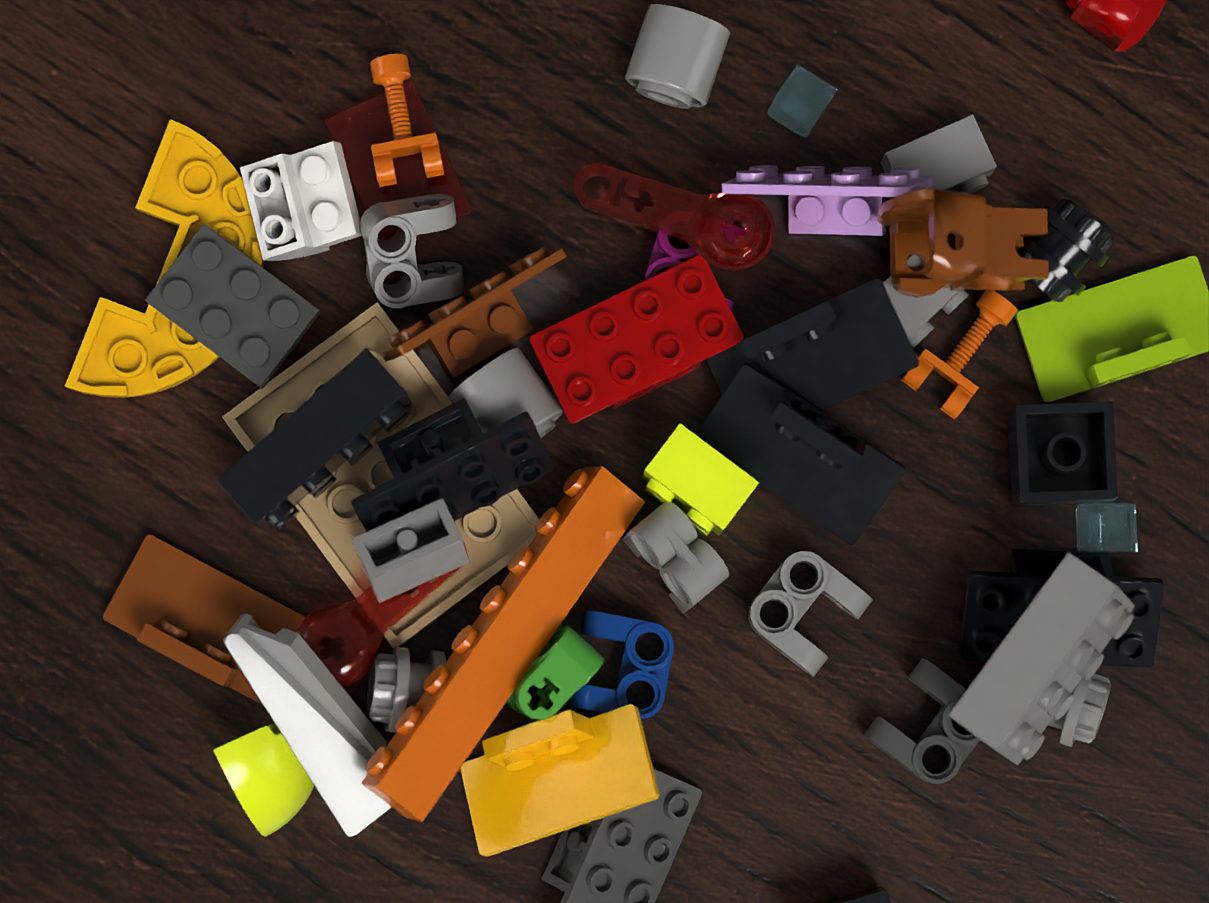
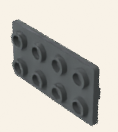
M653 769L659 790V798L562 831L542 880L565 892L560 903H655L702 796V790Z

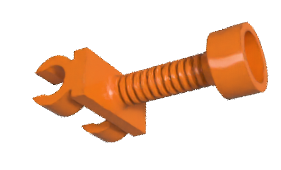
M388 54L373 59L370 62L373 82L377 85H383L385 88L392 132L394 134V141L371 145L379 187L397 184L392 158L422 153L427 178L444 175L437 134L412 136L403 81L411 77L407 55Z
M985 290L976 302V306L980 310L979 317L974 321V325H971V329H968V333H965V337H962L963 341L960 340L959 344L954 348V352H951V356H948V360L942 361L925 348L918 357L920 361L919 366L908 371L901 380L916 391L933 369L955 385L956 388L940 408L953 419L958 417L979 389L978 386L960 374L961 369L967 364L966 361L970 360L969 357L972 358L973 354H975V350H978V346L987 337L986 334L989 335L990 331H992V327L999 324L1007 326L1018 312V309L1009 300L994 290Z

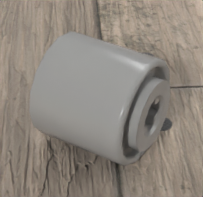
M651 4L648 6L625 79L636 88L638 93L662 104L682 109L703 107L708 102L730 32L720 23L697 13L674 6Z
M519 347L511 349L489 362L462 382L448 396L452 404L463 398L466 399L483 433L523 412H528L542 438L556 426L554 421L563 413L562 407Z

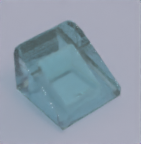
M797 65L777 93L768 110V115L806 138L838 89Z
M1091 503L1077 506L1078 552H1138L1136 504Z

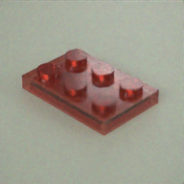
M410 81L403 84L412 136L436 133L413 82ZM386 93L325 120L333 140L340 142L342 145L349 175L366 210L380 202L431 194H446L454 198L456 220L472 213V209L438 136L444 175L427 178L422 153L392 158L397 184L379 187L371 145L394 141ZM388 225L381 229L378 234L379 240L392 238L396 234L398 226ZM425 234L416 235V238Z

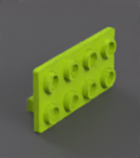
M1190 256L1084 290L1079 296L1076 294L1069 295L1062 302L1050 301L1019 311L1015 315L1036 382L1045 403L1057 401L1209 352V290L1196 256Z

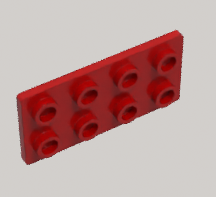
M703 255L695 256L530 337V343L571 424H575L610 406H613L614 409L684 376L700 368L701 362L740 344V341L744 340V335Z

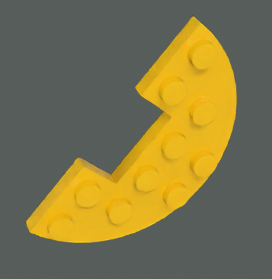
M170 119L135 207L140 212L179 226L158 282L203 224L264 268V260L242 177L232 163L210 141L189 127ZM100 297L65 387L84 394L101 397L125 398L144 396L164 391L193 378L214 363L219 356L150 305H148L146 312L142 313Z

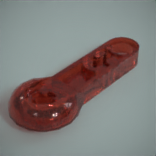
M596 163L586 165L575 177V192L578 201L583 207L599 214L685 240L707 262L721 270L741 271L752 268L766 257L774 243L776 227L772 213L762 200L751 194H723L720 192L700 195ZM593 176H603L611 184L608 194L598 200L590 199L583 193L585 182ZM619 183L626 184L623 188L625 195L640 198L643 191L649 192L650 200L654 203V206H645L642 213L636 212L634 202L620 197V206H613L619 195ZM734 220H740L742 222V230H748L746 236L737 235L734 242L726 240V231L721 232L723 225L732 226Z
M463 566L439 576L433 583L428 581L417 586L420 592L414 597L405 593L379 603L372 586H370L354 601L322 608L310 614L296 629V633L301 635L339 684L346 688L359 681L370 668L383 636L458 573ZM329 636L333 640L340 637L344 639L346 647H341V650L346 651L341 660L338 661L334 657H329L326 660L323 659L320 650L325 649L324 646H321V642L325 637Z

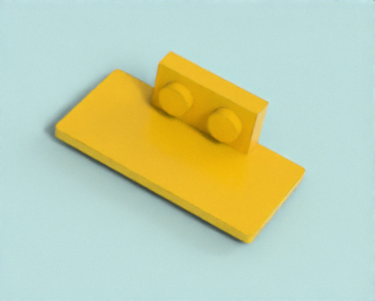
M632 704L592 718H587L572 710H568L550 718L482 741L485 755L466 761L460 767L480 855L486 857L659 798V790L638 707Z

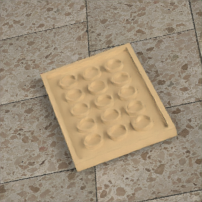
M377 302L269 381L263 389L260 388L231 409L222 418L247 452H249L366 348L407 393L412 402L406 408L410 413L407 419L390 433H387L383 428L369 440L373 448L360 461L352 466L346 461L332 473L336 477V481L325 492L316 498L308 494L296 505L300 511L296 516L298 521L392 648H394L395 646L400 647L505 569L516 552L524 546L528 547L538 533L535 527L539 518L518 489L500 497L490 506L481 507L455 521V524L463 539L469 563L379 603L352 542V538L367 531L357 516L351 501L394 479L377 442L451 405L452 402L414 350L385 362L381 353L392 347L387 339L398 333L399 330Z

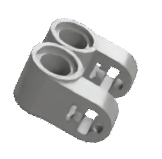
M431 194L380 202L370 206L364 212L360 220V231L365 245L367 260L366 276L376 297L383 305L390 308H403L450 299L461 295L465 291L462 265L456 262L444 261L417 266L415 254L416 235L446 230L457 223L454 198L452 196ZM388 225L398 226V230L392 238L387 240L377 239L380 230ZM393 271L404 272L402 279L398 283L393 285L383 284L385 277Z
M664 502L633 527L622 539L637 558L642 556L652 567L660 570L664 583L671 591L668 596L683 614L729 577L728 568L719 554L707 542L698 539L692 522L672 502Z
M800 551L793 553L781 563L772 577L752 600L748 608V621L750 627L758 636L803 671L814 677L827 661L828 656L794 629L798 621L820 593L855 619L861 617L873 599L817 554L809 551ZM805 563L814 570L815 582L810 589L801 590L791 583L790 570L793 565ZM767 601H776L785 609L786 619L779 628H769L761 621L760 609Z

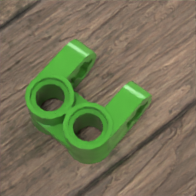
M560 624L508 698L506 704L514 711L525 714L532 719L543 720L550 718L558 712L575 692L594 676L603 664L604 657L569 624L565 626ZM535 686L533 693L537 698L531 703V696L527 691L529 687Z

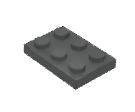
M205 224L201 226L145 299L150 306L261 389L268 383L321 313L319 309Z

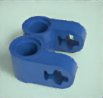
M584 610L580 634L625 643L616 690L585 684L568 699L566 706L606 713L629 705L626 699L628 686L635 681H644L652 687L654 699L647 708L638 709L640 718L646 719L655 715L661 709L665 700L667 681L674 652V641L670 632L664 626L654 622ZM645 633L657 635L663 644L661 656L654 661L641 659L635 650L637 639Z

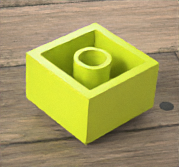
M681 423L646 467L643 474V479L648 482L645 491L661 504L664 502H675L687 511L686 515L695 529L705 536L711 530L720 535L759 484L757 480Z

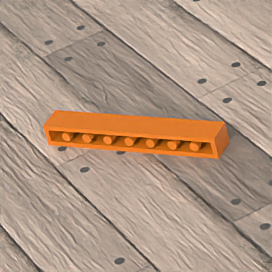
M603 466L578 469L568 478L563 486L565 495L556 508L548 509L541 516L535 527L538 533L528 547L524 546L518 550L508 564L510 573L500 586L493 587L483 598L480 604L482 612L472 626L468 625L462 629L452 643L454 652L444 666L436 667L427 677L423 685V689L426 692L416 706L408 707L398 718L394 727L397 733L387 747L382 746L369 759L366 765L368 774L361 784L405 818L423 822L644 505L645 501Z

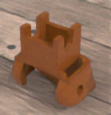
M922 189L908 192L886 201L878 208V222L881 225L890 226V272L893 288L903 295L916 298L925 297L936 293L941 288L950 287V291H961L963 289L1022 291L1025 289V281L1028 279L1049 278L1048 260L1022 258L1016 251V248L1024 246L1023 236L1048 234L1047 209L991 207V205H986L984 195L939 189ZM948 234H955L956 250L948 246ZM909 255H916L922 260L920 271H913L909 268L907 263Z

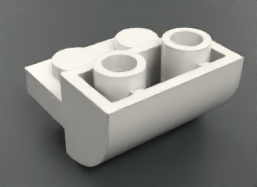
M331 141L292 155L282 153L240 167L263 260L280 261L310 256L330 250L329 246L362 236L360 217L340 142Z

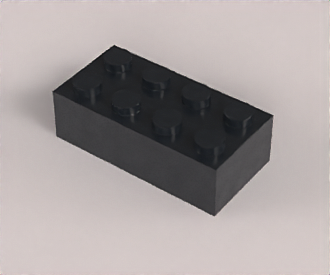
M366 348L216 481L256 526L265 531L275 527L279 531L299 514L300 511L296 505L308 494L314 498L318 497L336 481V477L332 473L347 461L352 466L360 461L373 448L369 440L384 428L387 433H390L403 423L410 415L406 408L412 402L404 389Z

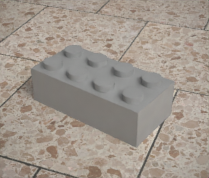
M1068 552L948 716L1016 765H1019L1023 758L1029 760L1041 747L1045 738L1041 733L1052 718L1060 719L1071 706L1074 700V695L1071 693L1082 678L1089 679L1098 670L1104 658L1101 652L1111 638H1120L1128 629L1133 620L1131 611L1135 605L1115 584Z

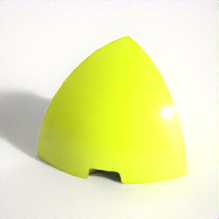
M275 723L264 726L214 749L215 755L240 804L253 825L264 837L287 824L306 803L315 786Z

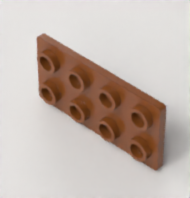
M544 246L524 256L509 266L513 273L511 276L507 277L505 271H502L469 290L473 297L471 300L466 301L464 296H461L429 313L428 316L432 323L426 327L421 320L389 337L387 340L392 347L381 353L383 359L387 362L400 357L427 341L449 379H453L528 334L534 328L511 290L566 258L567 255L563 248L549 254Z
M153 535L145 537L103 614L105 621L137 637V641L223 687H230L260 704L262 702L224 644V637L238 618L245 613L252 615V619L260 629L277 634L282 628H286L299 633L307 644H309L317 629L316 622Z

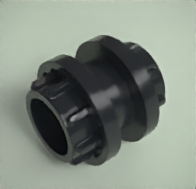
M1062 199L1053 209L1045 205L1043 209H1047L1048 234L1036 236L1033 241L1029 237L1023 236L1024 246L1017 250V253L1022 258L1049 261V278L1028 280L1054 302H1062L1071 291L1079 296L1086 286L1076 277L1090 261L1103 268L1110 260L1105 252L1113 244V235L1070 199Z

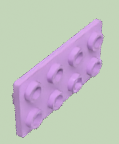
M755 165L750 166L749 170L737 171L736 178L722 183V193L788 195L789 233L882 236L887 233V226L881 225L878 222L877 212L878 208L887 201V197H896L912 191L930 189L933 187V177L920 176V169L911 167L891 168L890 173H881L878 176L872 175L871 167H845L843 172L825 175V167L799 166L796 167V171L778 174V166Z

